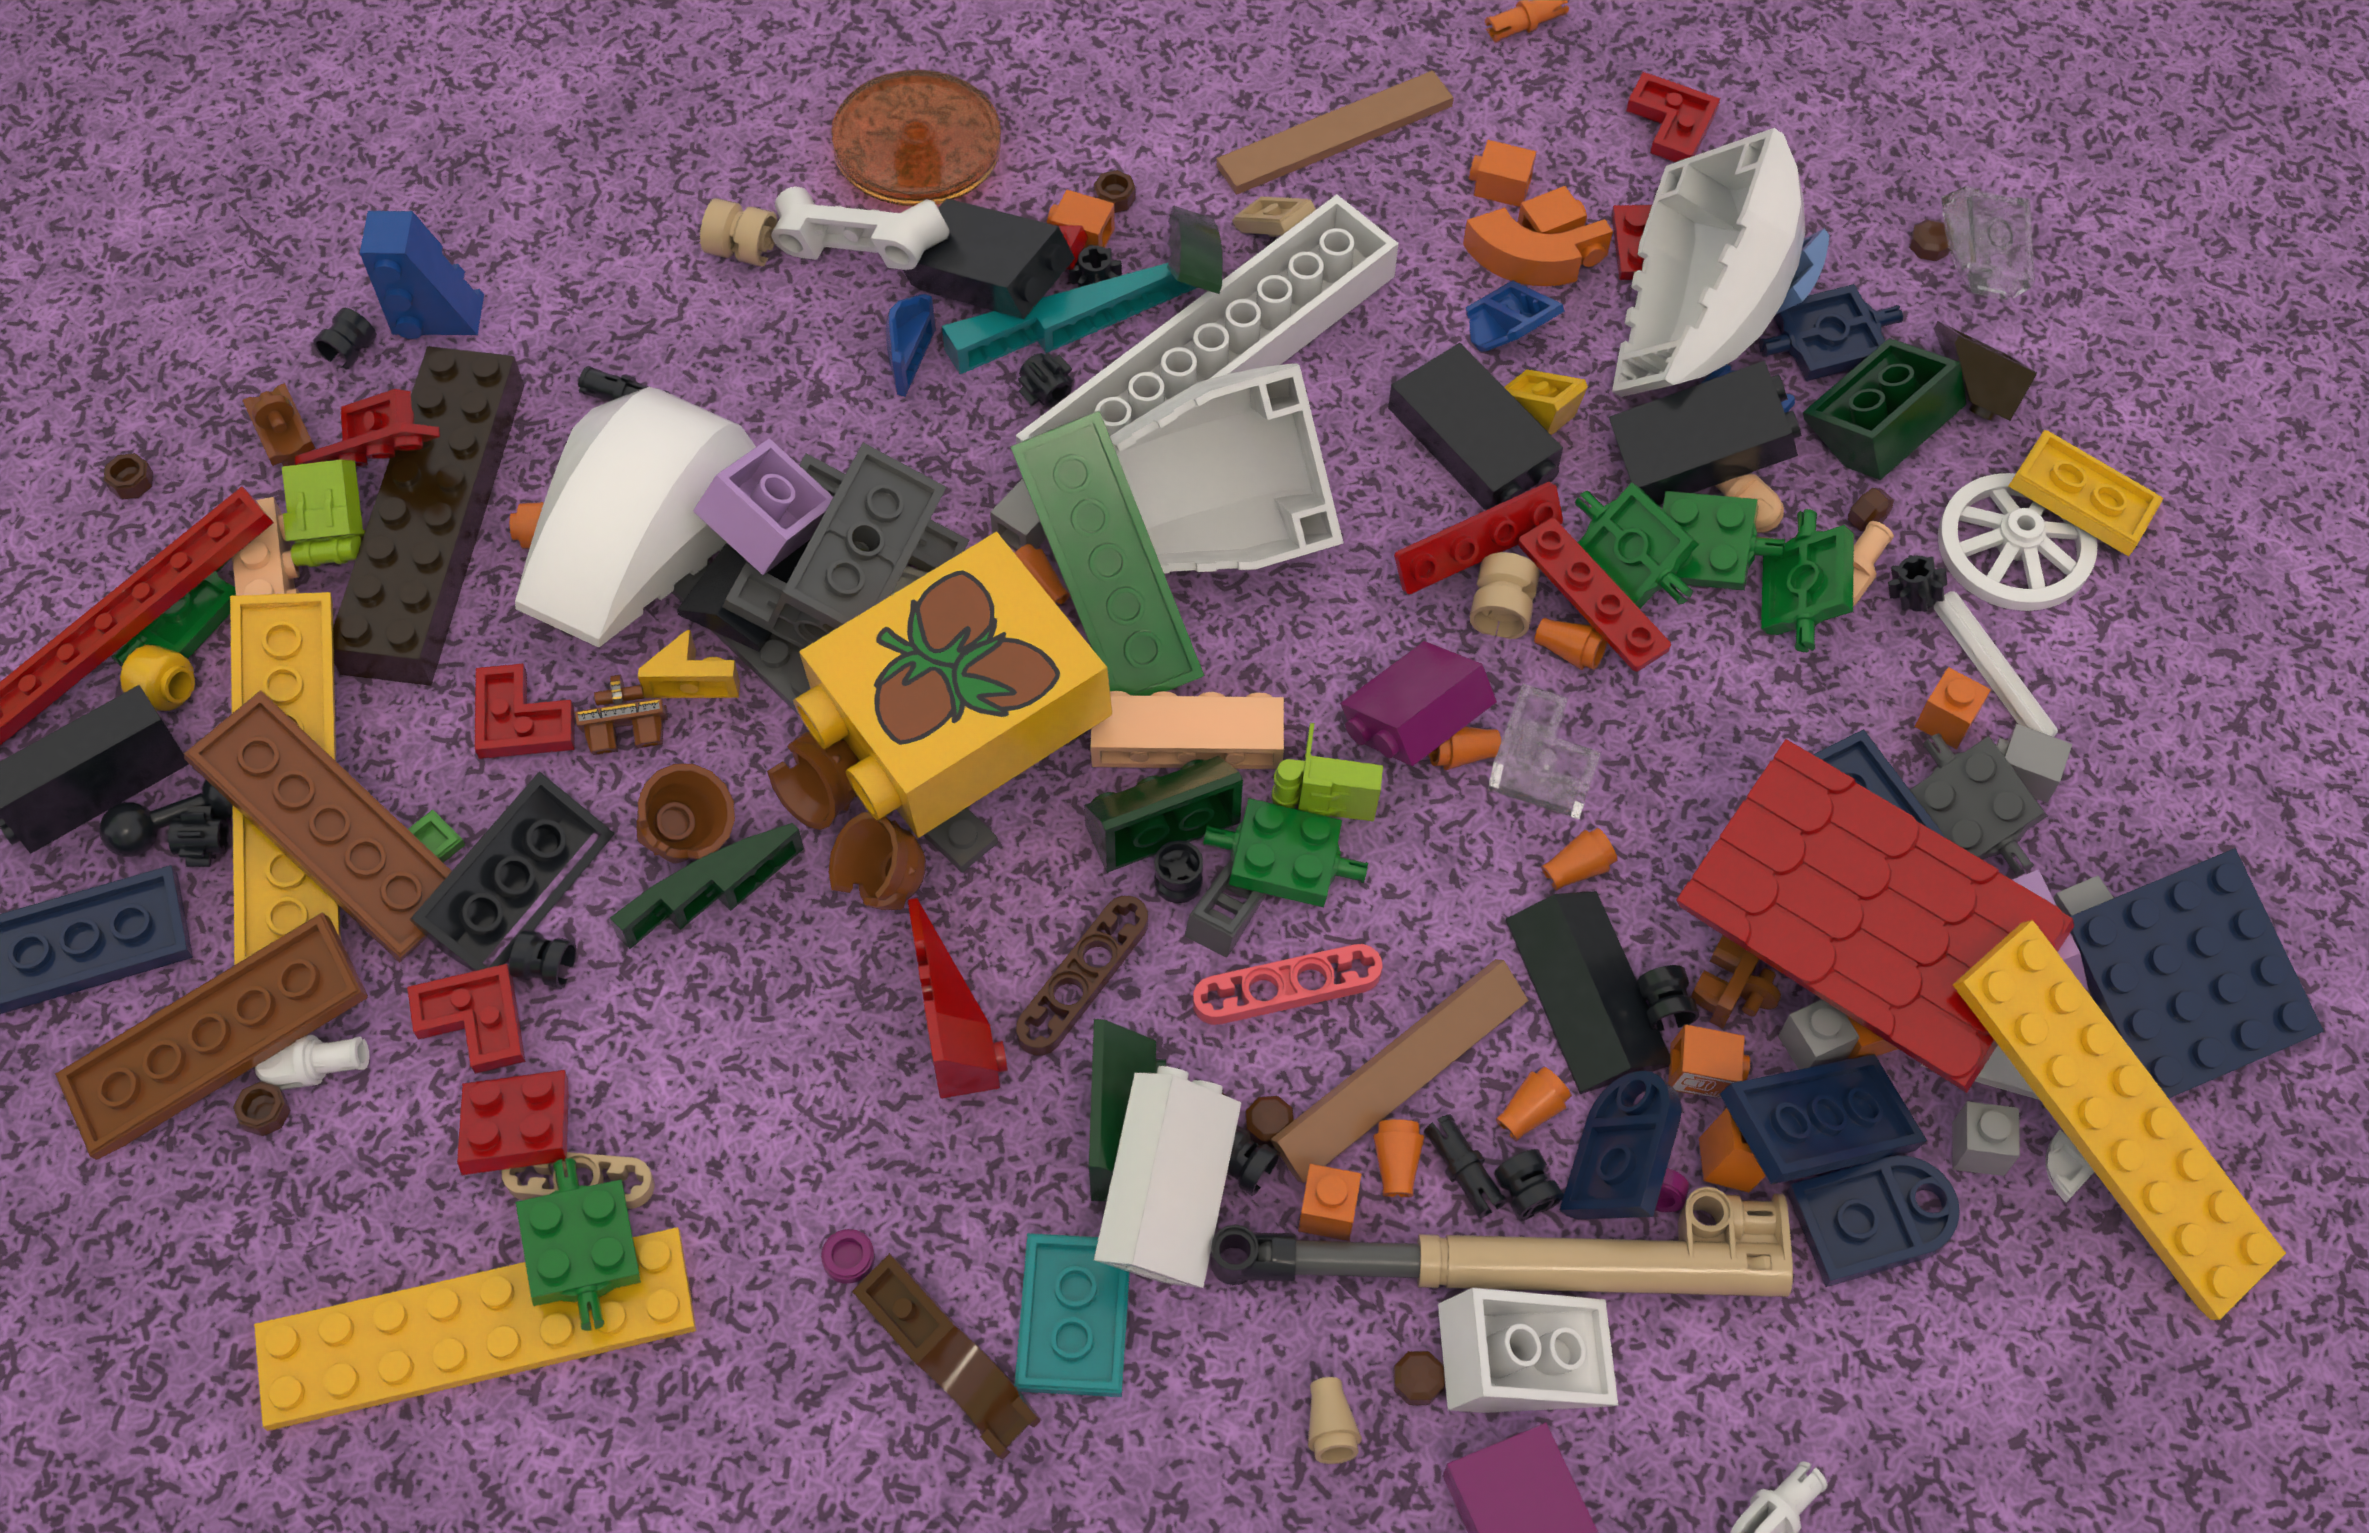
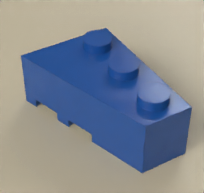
M367 211L360 255L392 335H400L407 339H416L421 335H478L484 293L481 289L473 290L464 279L465 271L458 263L452 265L442 254V244L413 211Z

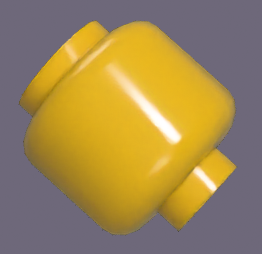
M144 645L136 648L126 658L122 665L120 682L124 693L140 685L155 710L171 711L180 707L191 696L195 686L194 669L189 659L179 652L156 645Z

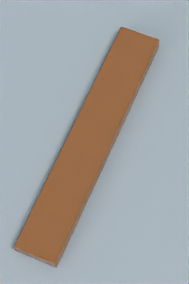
M1432 70L1217 157L1216 167L1237 195L1453 106L1454 97Z
M1499 959L1492 961L1270 1139L1276 1150L1280 1152L1281 1158L1292 1175L1299 1182L1305 1183L1307 1181L1310 1164L1326 1166L1528 1002L1527 997L1505 961Z

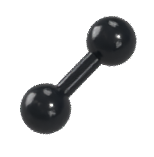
M205 779L200 794L153 811L134 802H124L111 807L102 817L99 833L103 844L109 851L123 857H134L148 851L157 839L158 829L169 826L174 818H181L180 813L187 812L188 806H212L213 815L225 818L226 820H233V805Z

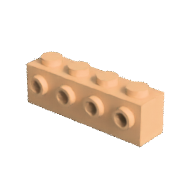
M274 497L256 500L274 523L232 557L236 595L300 593L298 588H295L294 578L300 577V570L292 561L290 541L285 539L283 514Z
M1110 691L1112 715L1091 728L1090 748L1092 767L1182 768L1193 760H1208L1220 756L1235 769H1277L1279 763L1283 761L1284 697H1272L1267 693H1251L1246 697H1225L1217 692H1206L1199 696H1177L1172 692L1165 691L1153 693L1151 696H1130L1126 692Z

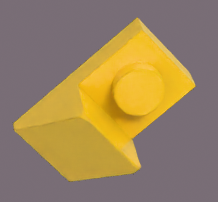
M1526 369L1504 388L1552 435L1575 417L1588 386L1585 379Z
M686 630L638 669V679L643 687L645 698H739L740 679L735 660H724L719 657L695 660L696 648L691 630Z

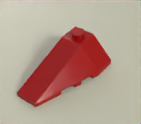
M918 898L908 899L925 1015L940 1099L999 1089L998 1072L1008 1071L1003 1041L993 1042L988 1020Z

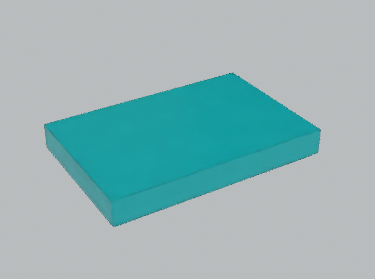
M1027 1233L1015 1386L1020 1392L1122 1397L1130 1272L1094 1260L1099 1237Z

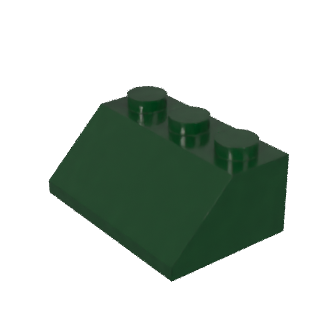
M1889 338L1803 411L1804 420L1846 468L1881 480L1967 405L1961 362Z
M1216 756L1208 760L1197 759L1190 761L1180 770L1162 777L1157 775L1149 776L1132 788L1118 793L1106 792L1095 797L1091 803L1084 805L1085 826L1106 872L1108 873L1154 856L1163 845L1170 841L1182 840L1191 842L1205 837L1207 825L1226 829L1239 824L1241 821L1243 779L1239 771L1220 756Z
M1094 1019L1089 1141L1091 1201H1107L1134 1074H1157L1158 1066H1166V1059H1156V1040L1105 1019Z

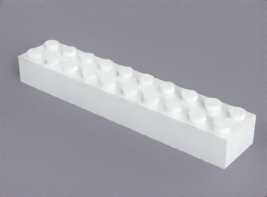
M1336 194L1224 278L1220 294L1210 291L1204 293L1016 435V444L1096 411H1100L1109 436H1111L1145 413L1198 382L1235 372L1281 365L1395 277L1399 243Z

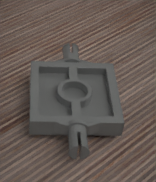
M1938 733L1931 736L1941 752L1939 753L1929 739L1923 743V747L1926 748L1938 767L1935 768L1928 778L1914 786L1910 791L1948 840L1982 860L2001 854L2013 870L2015 876L2025 873L2016 861L2015 856L2023 867L2029 871L2034 864L2029 860L2018 842L2028 829L2048 817V815L1989 736L1967 751L1955 755L1943 740L1941 734Z

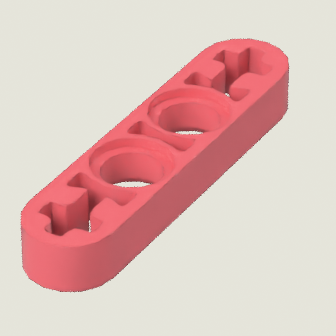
M1353 944L1209 976L1202 979L1195 987L1193 992V1009L1197 1017L1203 1022L1218 1025L1363 993L1373 989L1379 983L1382 973V959L1379 953L1371 946ZM1354 959H1360L1364 966L1371 965L1368 968L1366 977L1359 978L1356 971L1341 973L1340 984H1334L1332 963H1337V972L1351 969ZM1316 970L1323 974L1326 982L1320 989L1308 990L1299 984L1297 978L1303 971ZM1259 980H1266L1276 986L1278 993L1271 1000L1260 1001L1251 995L1249 991L1250 986ZM1241 984V996L1245 1005H1237L1238 996L1223 1000V1008L1220 1010H1214L1211 1003H1202L1208 1000V992L1217 991L1218 996L1221 998L1234 996V985Z

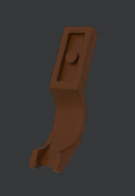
M889 1253L852 1291L913 1362L939 1384L969 1416L981 1434L980 1438L998 1458L1004 1460L1010 1453L1007 1447L1029 1425L1035 1428L1042 1420L1009 1377L959 1328L896 1257Z

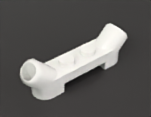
M795 186L784 190L776 198L775 208L780 219L773 229L771 237L773 242L782 251L798 258L817 260L824 247L879 253L887 268L911 270L917 266L925 250L948 239L950 230L935 202L928 199L901 213H893L875 209L863 210L842 206L815 205L811 195L804 188Z

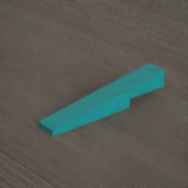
M1168 263L1043 297L1025 319L993 311L943 325L944 350L961 375L1037 341L1045 353L1051 352L1198 287L1177 281L1167 268Z

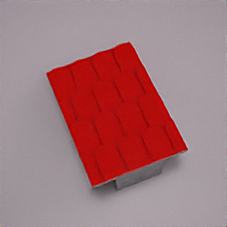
M1785 739L1774 755V759L1767 765L1746 796V800L1742 802L1720 834L1718 841L1714 843L1691 877L1690 882L1688 881L1676 899L1680 908L1967 1093L1998 1044L1957 992L1953 984L2023 922L2033 920L2058 952L2075 926L2073 918L2063 913L2056 905L2001 874L1996 867L1919 823L1909 813L1859 785L1854 778Z

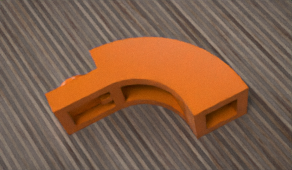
M1506 207L1468 219L1466 221L1463 246L1480 265L1504 279L1531 286H1558L1577 282L1580 265L1592 267L1607 257L1613 231L1606 219L1563 233H1538L1518 224L1511 217Z

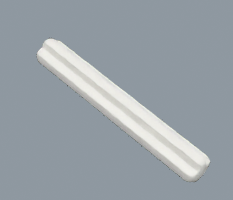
M1950 591L1946 593L1943 602L1937 601L1934 604V610L2018 724L2054 737L2058 732L2057 727L1956 592Z

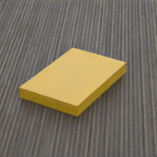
M2045 429L2008 485L2010 488L2128 557L2138 545L2164 499L2162 496Z

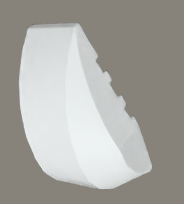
M1769 129L1665 167L1639 244L1637 255L1642 257L1644 262L1642 271L1634 272L1631 288L1638 291L1635 308L1630 307L1627 309L1625 325L1631 327L1629 342L1624 341L1620 345L1612 388L1613 393L1624 397L1676 385L1712 373L1734 361L1763 334L1783 304L1799 265L1805 237V217L1798 168L1784 134L1777 129Z
M1297 363L1240 371L1198 382L1110 436L1164 574H1168L1170 571L1196 570L1197 572L1216 571V569L1235 568L1239 570H1255L1343 544L1300 365Z
M653 387L644 388L591 409L573 427L560 457L525 562L515 599V609L599 648L643 614V608L656 598L662 600L673 592L675 583L687 574L695 575L707 566V559L717 551H721L727 542L712 530L693 510L718 473L756 448L742 426Z

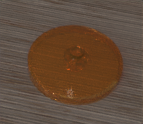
M903 70L873 78L857 87L844 99L832 123L833 153L838 168L845 178L863 193L880 201L895 205L915 206L926 199L934 201L937 205L943 203L947 198L954 200L968 194L983 183L991 174L997 164L1001 151L1000 121L990 100L967 81L938 71Z

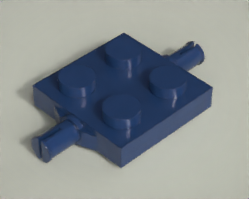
M1855 284L1808 295L1803 302L1773 317L1781 335L1760 339L1759 349L1763 357L1785 351L1790 353L1796 360L1806 381L1853 370L1885 342L1881 333V327L1902 323L1903 312L1899 305L1877 311L1872 309L1862 299Z

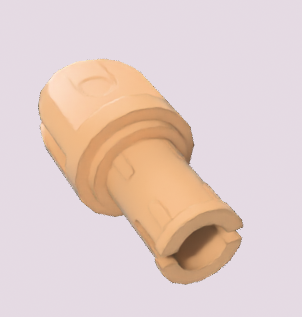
M1756 474L1743 475L1714 485L1724 496L1758 500V513L1755 525L1757 533H1768L1777 528L1783 520L1784 506L1779 496Z
M1870 521L1865 531L1854 544L1853 606L1858 603L1867 588L1876 579L1877 573L1874 564L1885 547L1894 538L1892 531L1877 521Z

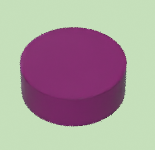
M1667 1168L1655 1211L1675 1212L1683 1208L1689 1191V1183L1683 1175Z
M844 1229L835 1232L826 1240L822 1248L821 1259L826 1273L833 1280L850 1284L862 1280L870 1273L875 1262V1252L870 1239L864 1233L854 1229Z

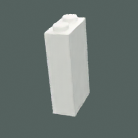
M1158 1066L1157 1074H1134L1094 1260L1162 1283L1203 1288L1242 1102L1222 1095L1223 1087L1218 1084L1201 1080L1190 1082L1188 1081V1072L1178 1068Z

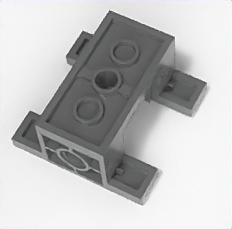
M862 443L846 474L805 453L799 466L833 496V499L789 581L785 583L768 573L762 575L751 564L746 562L722 607L804 649L891 596L907 563L929 573L965 551L970 540L931 520L947 488L946 486L877 449ZM862 542L866 544L869 552L858 549L854 543Z

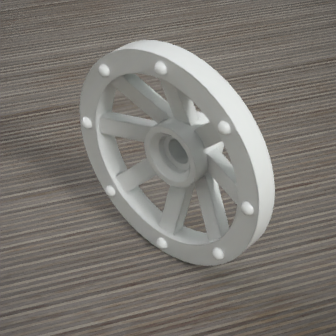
M2014 473L1988 475L1966 484L1949 501L1938 528V545L1941 557L1947 569L1959 584L1976 597L1990 604L2020 611H2034L2054 607L2070 599L2082 588L2097 558L2096 537L2063 518L2061 519L2065 523L2044 521L2041 515L2046 508L2034 501L2029 508H2019L2010 495L2027 497L2008 486L2015 476ZM1991 497L2003 514L1970 506L1982 499ZM1959 520L1995 529L1959 542ZM2049 538L2075 540L2077 549L2076 561ZM1996 546L2000 555L1988 575L1985 576L1973 566L1967 556ZM2038 551L2067 576L2061 581L2045 587ZM2013 560L2023 561L2029 589L2015 588L2000 583Z

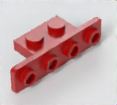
M393 389L341 406L342 441L295 456V465L333 460H354L356 467H363L368 465L367 459H388L395 457V451L397 450L410 451L422 449L423 442L440 437L439 427L413 424L414 413L411 408V391Z
M1551 482L1544 483L1396 551L1394 558L1402 590L1407 594H1413L1482 562L1490 554L1510 549L1518 545L1519 538L1550 518H1555L1562 524L1563 516L1556 485Z
M1555 518L1548 519L1519 538L1518 546L1633 671H1640L1669 652L1671 642Z

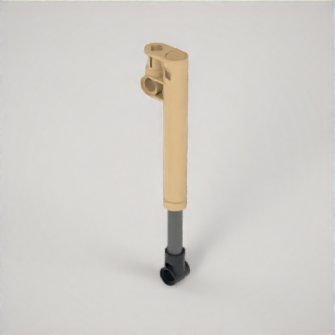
M1712 1187L1698 1188L1686 1200L1678 1218L1679 1241L1446 1235V1237H1439V1235L1419 1234L1417 1243L1296 1240V1234L1253 1233L1244 1226L1230 1225L1219 1230L1214 1236L1210 1259L1212 1272L1216 1278L1229 1285L1243 1284L1248 1280L1294 1282L1295 1275L1417 1278L1418 1288H1438L1439 1285H1443L1446 1288L1456 1289L1481 1288L1495 1290L1790 1296L1793 1283L1789 1214L1785 1195L1775 1193L1771 1201L1741 1200L1739 1195H1725V1193L1717 1188ZM1703 1210L1710 1213L1715 1219L1716 1225L1707 1226L1701 1224L1694 1217L1693 1211ZM1229 1248H1238L1244 1251L1248 1258L1241 1264L1234 1265L1223 1260L1221 1254Z

